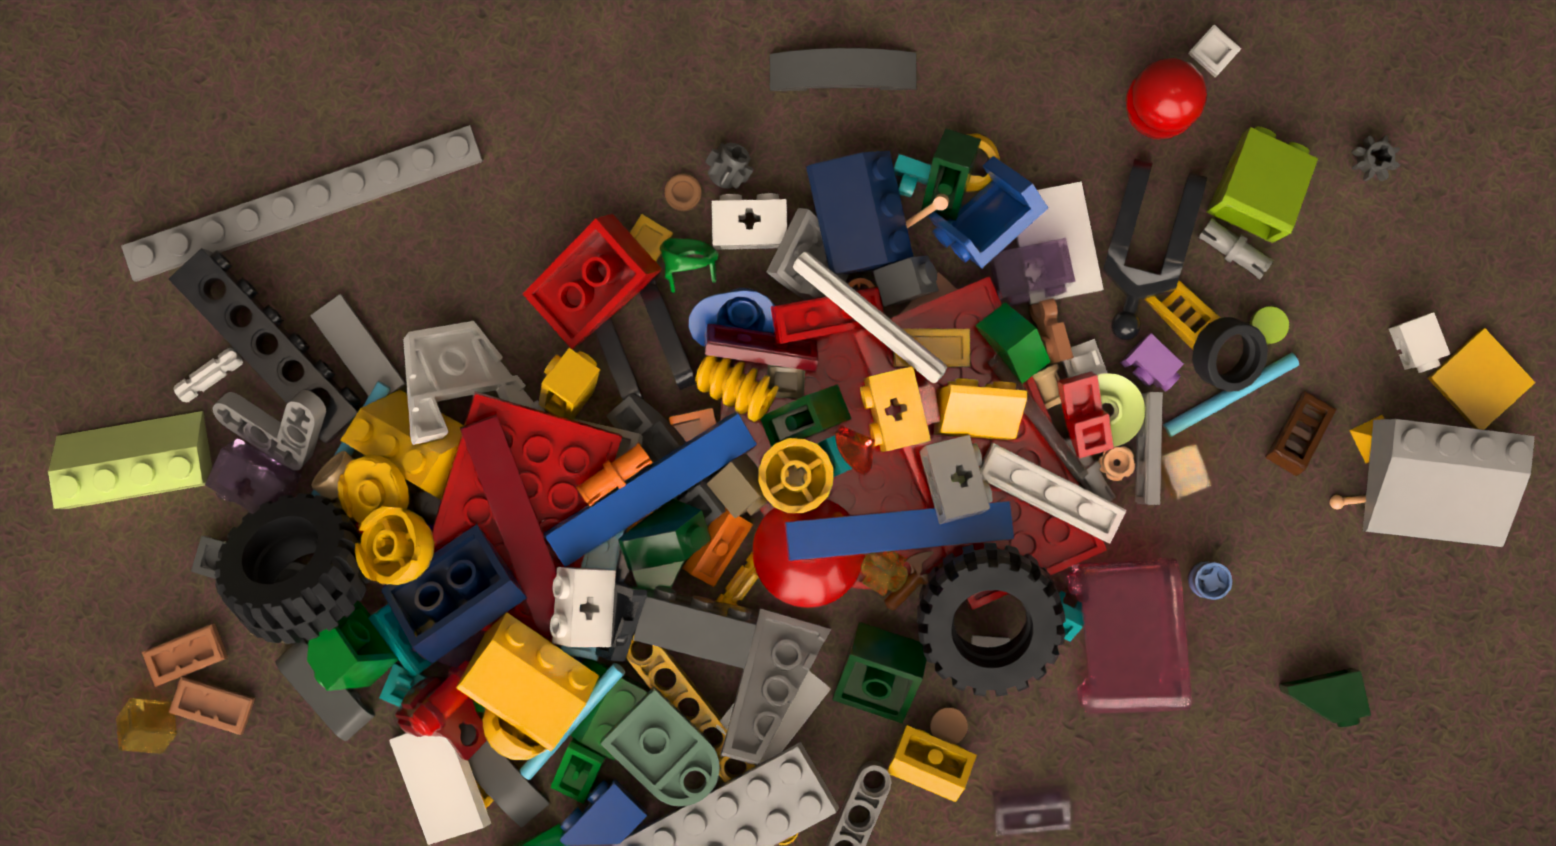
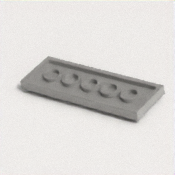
M800 742L714 788L703 800L692 805L681 806L632 832L620 844H612L611 846H774L837 813L839 806Z

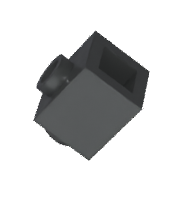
M929 256L910 257L873 271L883 306L903 304L939 291L936 283L937 271L930 262Z

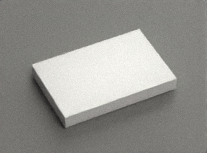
M1082 181L1037 190L1047 204L1048 209L1016 237L1029 304H1037L1040 301L1051 298L1057 300L1104 290Z
M405 733L389 740L428 845L469 833L491 824L468 760L461 759L446 738L433 736L415 737Z

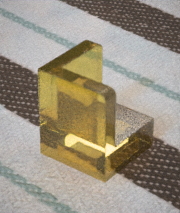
M1195 444L1161 455V476L1171 499H1178L1212 486L1198 447Z
M130 698L116 718L118 749L122 751L163 753L177 734L175 714L169 713L172 702Z

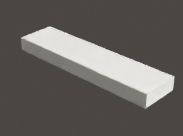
M991 443L982 461V465L979 467L982 480H987L989 484L1109 544L1127 511L994 443Z

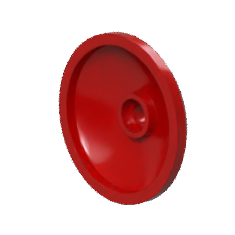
M825 499L817 508L803 514L786 513L775 507L771 509L757 528L752 548L754 567L765 588L779 600L793 606L805 608L827 605L847 593L860 574L864 554L789 561L785 523L848 517L851 515L839 504L829 499Z

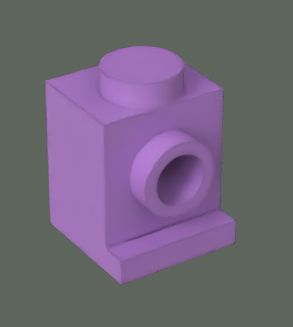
M1152 333L1144 336L1120 362L1125 368L1131 365L1136 367L1133 374L1144 385L1150 387L1154 384L1165 392L1181 377L1177 371L1184 364Z

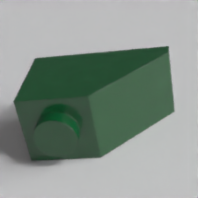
M945 128L933 157L921 210L931 205L938 194H945L949 198L947 208L944 210L936 209L933 212L941 217L954 221L957 220L974 169L981 139Z
M837 384L808 394L765 414L760 420L772 447L774 444L788 438H808L852 418Z
M671 499L618 539L627 568L631 571L685 561L711 540L702 510L676 499Z
M1348 668L1279 684L1282 693L1323 719L1337 723L1338 727L1357 725L1360 723L1359 718L1371 715L1360 670Z

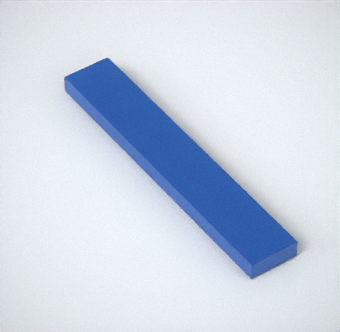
M735 411L626 480V485L623 488L619 489L617 486L596 501L591 507L587 505L544 533V536L564 567H566L757 444L739 414Z
M1010 501L989 503L990 509L982 514L939 524L935 508L786 522L788 560L794 561L1014 539Z

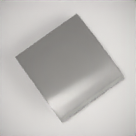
M798 208L768 267L767 273L790 291L807 300L826 295L794 270V262L803 252H809L828 269L829 267L817 216L809 209ZM849 274L837 276L846 282Z

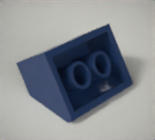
M890 151L862 152L806 166L828 267L834 274L842 275L874 271L913 257Z
M477 524L435 552L429 567L417 579L406 584H389L381 589L410 644L431 664L527 598L508 565Z

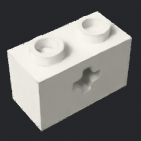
M773 193L758 194L757 200H742V195L725 194L720 195V201H712V237L715 250L773 249L779 247L787 231L786 199H779V195ZM746 213H753L754 219L761 220V222L754 223L753 229L749 230L746 229L745 223L739 222V220L746 219Z
M557 567V576L553 581L555 608L550 622L553 644L568 647H611L615 570Z

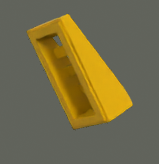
M1178 280L1176 289L1162 303L1155 296L1144 299L1192 350L1199 333L1209 323L1221 318L1180 280ZM1182 296L1185 301L1174 312H1171L1168 307ZM1192 307L1196 312L1183 323L1179 318ZM1203 318L1206 324L1194 333L1191 328Z

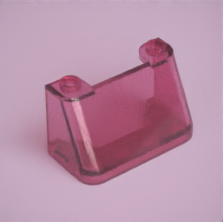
M1148 557L1077 563L1073 565V572L1068 573V588L1070 594H1076L1077 600L1082 602L1088 676L1084 677L1083 684L1078 685L1077 688L1080 707H1084L1085 712L1088 714L1189 710L1192 695L1182 582L1177 560L1171 557Z

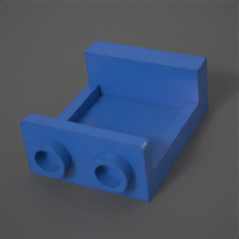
M994 156L983 165L992 181L960 209L956 221L951 219L946 221L935 212L928 216L936 227L932 233L938 241L946 248L951 245L952 250L963 262L966 263L970 259L981 269L1048 209L1047 204L1033 183Z

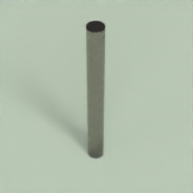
M999 353L987 361V364L1001 382L1016 383V390L1027 391ZM1027 392V400L1023 411L1075 480L1080 481L1089 474L1088 470Z

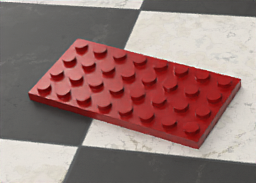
M990 276L890 318L902 329H970V367H947L944 375L936 383L930 382L914 368L931 441L900 449L926 509H933L935 506L919 452L926 445L961 437L934 434L937 389L948 386V381H955V379L959 378L978 380V387H985V384H993V382L1016 383V390L1027 391V400L1016 439L999 440L970 437L972 444L976 443L978 445L982 461L991 443H994L1079 486L1033 376L1020 385L975 326L1002 305ZM867 329L852 335L869 376L908 368L894 367L893 350ZM890 400L891 405L885 408V413L887 416L893 415L896 422V415L901 413L900 405L894 406L892 400ZM991 484L989 485L992 491V502L989 503L1010 501L1014 539L942 546L946 556L953 553L957 557L963 554L962 547L972 544L974 550L984 549V543H996L997 549L1002 550L1005 549L1006 545L1018 548L1019 554L1022 556L1027 553L1037 559L1038 565L1041 568L1045 567L1050 575L1107 551L1103 540ZM999 590L981 591L967 598L966 602L969 609L974 610L1010 593Z

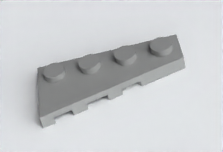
M764 609L758 611L757 624L747 663L742 671L721 751L722 756L754 765L760 763L831 629Z

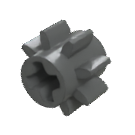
M1370 135L1363 139L1365 148L1357 147L1352 150L1351 153L1358 157V163L1352 167V170L1360 169L1364 172L1363 181L1370 180L1375 174L1380 181H1384L1389 178L1387 169L1395 170L1400 167V164L1395 161V153L1400 148H1393L1387 143L1388 136L1382 137L1375 143L1374 138ZM1375 151L1378 153L1377 159L1382 162L1379 165L1374 164L1375 157L1370 155Z
M721 143L718 149L711 150L705 161L706 164L711 166L708 175L712 182L725 189H730L733 186L736 189L739 188L741 182L746 183L754 170L748 166L751 160L748 151L736 143H727L726 145Z

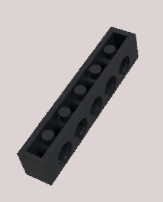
M201 248L169 278L171 283L287 404L301 390L315 393L319 388H325L330 394V402L326 407V414L319 438L324 443L334 441L350 426L360 410L358 407L362 402L360 398L349 387L345 386L341 389L332 379L336 374L330 366L322 359L316 362L306 352L310 348L307 342L296 332L290 335L281 325L284 322L283 317L269 304L264 308L255 298L259 294L258 291L245 278L242 277L238 280L229 271L233 265L218 250L212 253ZM221 279L226 285V292L222 298L216 300L211 294V286L215 281ZM247 306L252 312V320L249 325L241 327L237 322V313L241 308ZM272 333L278 340V348L269 355L263 350L262 342L265 336ZM294 361H299L304 367V375L297 382L293 381L288 375V367Z

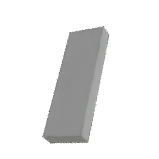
M339 294L310 315L368 397L378 381L391 388L387 395L407 384L343 295Z
M1163 392L1141 393L1145 403V417L1137 433L1135 502L1144 505H1160Z

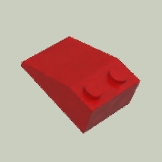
M613 214L595 218L527 288L523 295L571 349H574L636 296L662 268Z

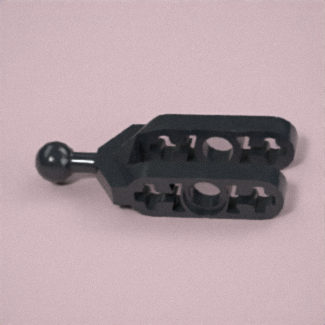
M1134 159L1103 272L1126 295L1122 312L1116 314L1111 322V328L1116 337L1122 340H1130L1138 335L1141 329V322L1137 313L1141 300L1176 289L1205 190L1207 177L1193 173L1188 174L1160 275L1124 266L1153 165L1151 162Z
M653 278L640 291V294L679 389L682 390L697 383L655 278ZM610 317L595 330V333L621 397L625 400L633 393L644 400Z

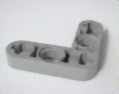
M301 390L288 402L282 422H279L242 396L228 392L214 404L213 413L222 425L291 470H300L313 456L326 414V407L316 394L308 390Z

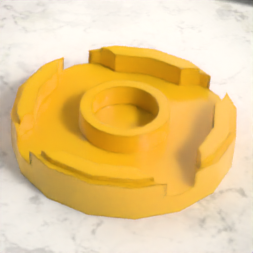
M369 454L352 460L345 466L347 468L338 480V498L349 518H354L360 523L357 526L360 527L361 523L372 511L382 506L407 509L409 504L408 487L403 474L393 462L383 456Z

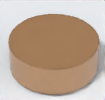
M675 175L669 179L665 186L666 201L677 211H690L701 200L702 191L700 184L691 175Z
M942 707L935 711L930 719L932 735L950 744L959 743L967 733V720L962 712L954 707Z

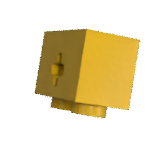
M913 366L869 376L864 379L865 386L860 387V392L865 409L871 408L874 423L869 424V430L874 446L880 445L881 452L931 441ZM890 400H892L894 406L900 405L901 413L896 415V422L893 415L887 416L885 413V408L891 405Z

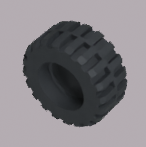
M298 493L295 498L292 495H284L278 497V501L274 503L267 501L259 505L260 509L253 514L249 512L242 518L243 522L238 528L233 527L227 535L228 542L226 544L222 543L218 552L220 561H216L214 573L218 594L250 633L257 638H263L267 642L300 643V638L305 637L306 640H311L319 637V632L325 629L331 631L339 625L337 623L338 620L344 615L348 617L355 610L354 603L357 600H362L367 589L364 584L370 581L358 567L355 555V543L361 544L362 534L344 509L324 496L316 495L314 497L313 494ZM314 553L312 559L299 573L285 581L274 584L279 573L289 563L303 555Z
M984 543V549L974 550L973 544L962 547V555L955 557L953 553H950L943 558V566L940 569L934 567L928 574L927 585H922L919 594L920 602L917 606L919 640L923 645V653L928 663H934L935 672L943 680L950 677L952 679V686L961 691H964L966 686H970L973 688L974 695L985 696L986 690H995L996 697L1008 695L1007 688L1016 686L1020 692L1029 687L1028 679L1034 676L1039 681L1047 673L1045 665L1047 662L1050 664L1056 662L1060 655L1058 645L1064 644L1065 630L1063 623L1066 620L1057 587L1054 585L1052 577L1046 568H1041L1038 565L1037 559L1028 553L1024 556L1020 555L1016 547L1006 545L1005 549L1002 550L997 549L996 543ZM981 591H1004L1014 595L1023 603L1026 610V622L1020 633L1011 641L996 647H980L965 641L957 633L954 625L956 610L967 598Z

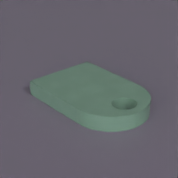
M655 687L600 740V744L657 799L673 806L695 804L708 796L717 783L720 767L718 755L713 744ZM700 771L704 774L705 782L700 788L690 789L684 784V778L689 772Z

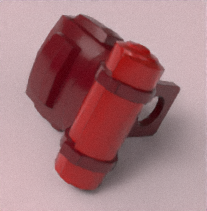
M464 661L458 668L452 666L448 670L447 677L433 676L419 681L408 691L401 702V706L395 713L398 724L405 733L415 737L433 736L446 738L461 759L466 761L487 741L484 735L483 722L476 713L473 699L456 688L469 661ZM462 722L467 725L472 724L476 730L474 741L466 746L460 740L461 729L458 726Z

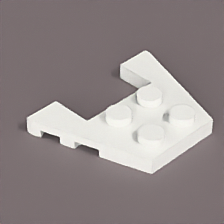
M474 321L411 331L404 337L410 437L413 445L443 439L449 432L437 402L474 395L475 391L484 393L496 390L500 399L544 411V408L538 405L539 401L533 402L523 390L526 385L518 375L512 376L502 364V355Z

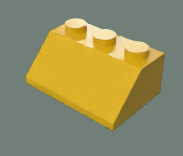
M398 390L360 408L340 441L364 455L383 456L396 465L403 474L404 479L441 500L462 434L460 427L464 425L441 413L449 431L443 439L413 445L410 437L407 393Z
M506 612L485 632L456 688L549 751H552L587 704L599 675Z

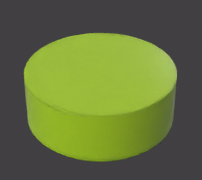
M1269 306L1259 309L1250 320V325L1257 327L1265 336L1267 344L1281 341L1289 330V320L1286 314L1277 307Z

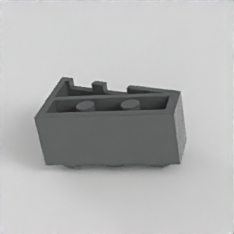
M656 586L655 590L647 589V597L633 640L745 669L757 624L758 609L717 602L701 596L679 595L673 589Z

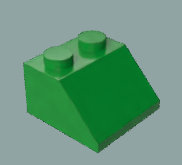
M360 601L354 603L355 610L348 617L344 615L337 621L339 624L331 631L325 629L319 632V637L309 640L307 662L314 671L316 681L327 691L370 687L398 661V658L368 619L371 615Z
M587 658L582 663L599 675L598 680L610 668L598 660ZM623 675L571 733V736L583 745L615 760L600 744V740L651 689Z

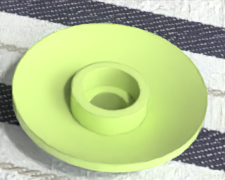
M1111 373L1098 374L1102 404H1111L1114 409L1113 414L1109 418L1113 445L1117 447L1130 441L1140 430L1145 417V403L1139 389L1127 378Z

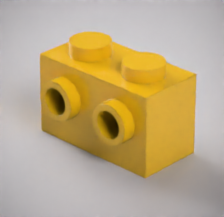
M570 348L562 357L556 354L544 371L546 377L542 382L538 405L551 414L573 420L595 391L600 369L596 367L597 363L584 352L579 351L576 353Z
M907 725L898 741L887 771L890 775L956 802L966 787L977 755L965 750L961 746L950 744L931 736L923 730Z

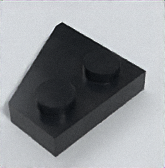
M615 580L611 647H596L595 655L610 661L626 660L647 597V590Z

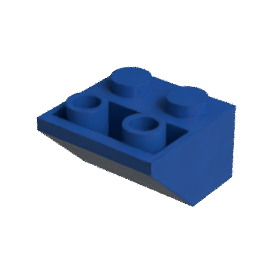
M616 779L610 784L603 780L589 794L587 799L591 803L582 812L577 807L562 822L560 828L564 831L559 840L564 845L620 844L647 816V810Z

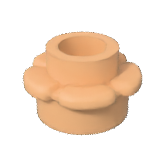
M1117 446L1114 449L1104 451L1103 456L1098 460L1101 465L1100 471L1106 473V477L1112 481H1120L1124 476L1129 477L1135 469L1132 451L1126 446ZM1115 459H1118L1120 461L1119 466L1114 465L1113 462Z

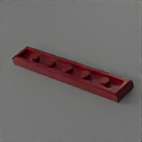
M495 414L462 426L460 430L521 588L527 596L526 601L538 632L542 637L546 638L552 635L550 622L555 608L553 581L557 576V571L498 416Z

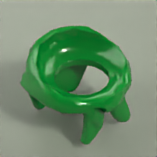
M669 238L662 242L660 251L665 264V278L669 281L672 293L675 292V272L693 270L710 265L712 283H716L717 269L715 261L718 259L719 253L715 248L694 239ZM692 254H699V255H703L704 257H702V258H696V257H685V256H686V255H692Z

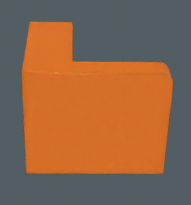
M713 408L669 417L670 425L679 432L686 442L716 424Z

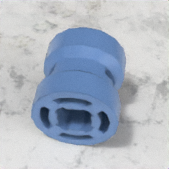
M1209 561L1200 562L1193 566L1188 576V583L1192 592L1199 597L1211 600L1221 599L1226 596L1231 590L1233 582L1228 568L1220 563Z

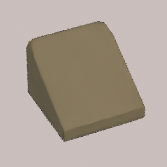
M768 364L767 375L770 376L768 388L772 389L776 385L779 387L775 398L800 399L804 397L805 370Z

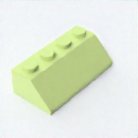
M203 411L56 436L48 470L54 509H70L215 484Z

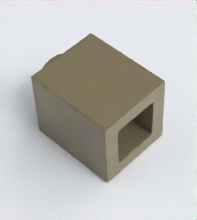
M747 454L731 461L707 483L708 487L734 518L739 517L745 512L752 516L768 503L758 483L759 468Z

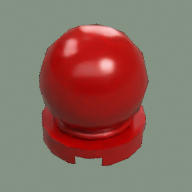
M1163 58L1152 62L1132 81L1125 96L1129 121L1140 134L1152 139H1170L1181 135L1201 116L1207 101V89L1203 75L1190 62L1177 58Z

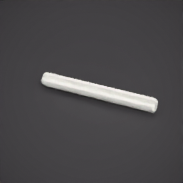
M803 252L796 259L793 266L795 271L908 364L913 366L930 382L936 383L944 375L947 369L946 364L809 252Z

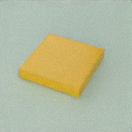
M1486 328L1480 329L1428 377V380L1474 429L1481 430L1486 429L1536 383Z

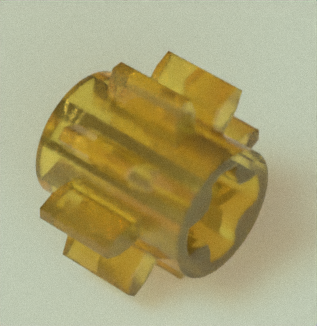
M895 551L869 553L861 566V571L866 576L862 583L882 596H885L888 590L891 592L898 591L905 584L908 576L907 568L903 566L906 558Z

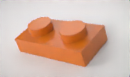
M726 507V511L712 521L707 528L711 540L690 556L682 568L712 587L716 585L753 526L752 523L741 516L734 518Z

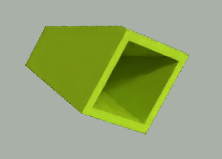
M1257 126L1254 129L1250 127L1242 133L1206 213L1268 242L1274 243L1291 234L1318 158L1310 155V150L1295 142L1286 144L1276 139V134L1267 128Z

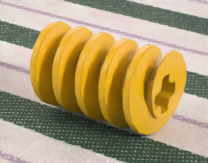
M707 355L701 362L695 377L698 390L703 393L710 390V396L713 399L718 400L722 398L723 404L727 407L735 405V411L739 414L748 412V418L753 422L761 419L771 406L777 394L778 385L769 389L770 376L768 375L764 376L759 382L755 381L758 372L756 368H752L746 375L743 374L745 362L742 360L734 367H731L732 359L722 358V360H719L716 356Z

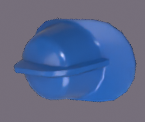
M740 287L730 292L714 294L703 298L693 307L689 315L688 327L692 337L704 347L706 327L709 323L774 333L771 306L775 305L767 296L750 288Z

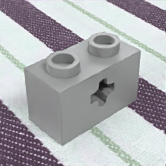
M970 435L926 445L919 452L939 524L979 515L990 509L989 502H992V491L988 481L982 480L979 466L982 465L981 452L976 443L972 444ZM955 473L958 476L964 475L965 482L961 485L959 482H952L951 476Z

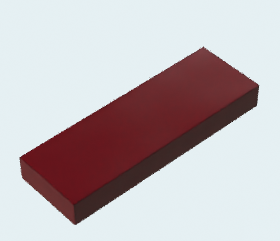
M707 324L705 355L816 372L818 365L816 340L803 339L777 344L774 333Z

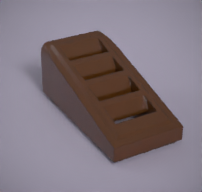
M1303 391L1265 458L1295 476L1304 472L1337 409ZM1306 403L1319 410L1316 411L1309 408L1322 416L1320 422L1302 413ZM1299 420L1315 431L1313 434H1310L1296 426V422ZM1290 434L1307 443L1305 448L1288 439ZM1283 447L1289 449L1290 451L1294 452L1300 457H1297L1294 454L1288 452L1287 450L1283 449Z

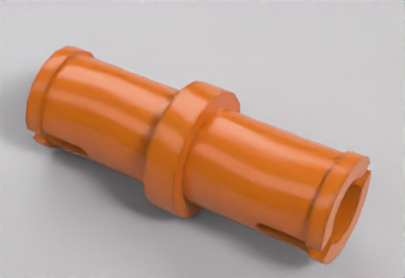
M639 442L612 463L610 460L606 461L603 464L604 468L581 485L576 486L590 507L617 486L619 489L623 488L626 485L625 481L648 464L653 463Z

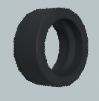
M1223 317L1209 323L1199 333L1193 346L1192 361L1195 372L1203 381L1227 392L1240 391L1252 385L1261 375L1267 362L1268 347L1265 336L1257 327L1234 317ZM1236 334L1242 335L1244 345L1239 362L1232 370L1225 374H1219L1216 361L1221 346L1228 338Z

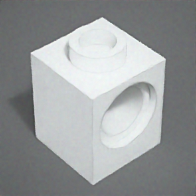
M1434 312L1389 328L1396 349H1401L1402 354L1399 356L1405 370L1416 367L1418 373L1440 366L1438 359L1450 355Z

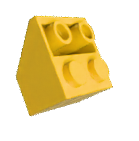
M959 378L955 379V381H948V386L937 389L934 434L961 437L970 435V437L999 440L1016 439L1027 400V391L1016 390V383L993 382V384H985V387H978V380Z

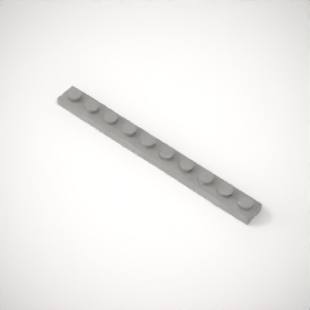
M469 125L124 244L121 247L132 280L137 282L183 266L201 248L212 253L216 250L221 253L481 163L483 159L472 127Z

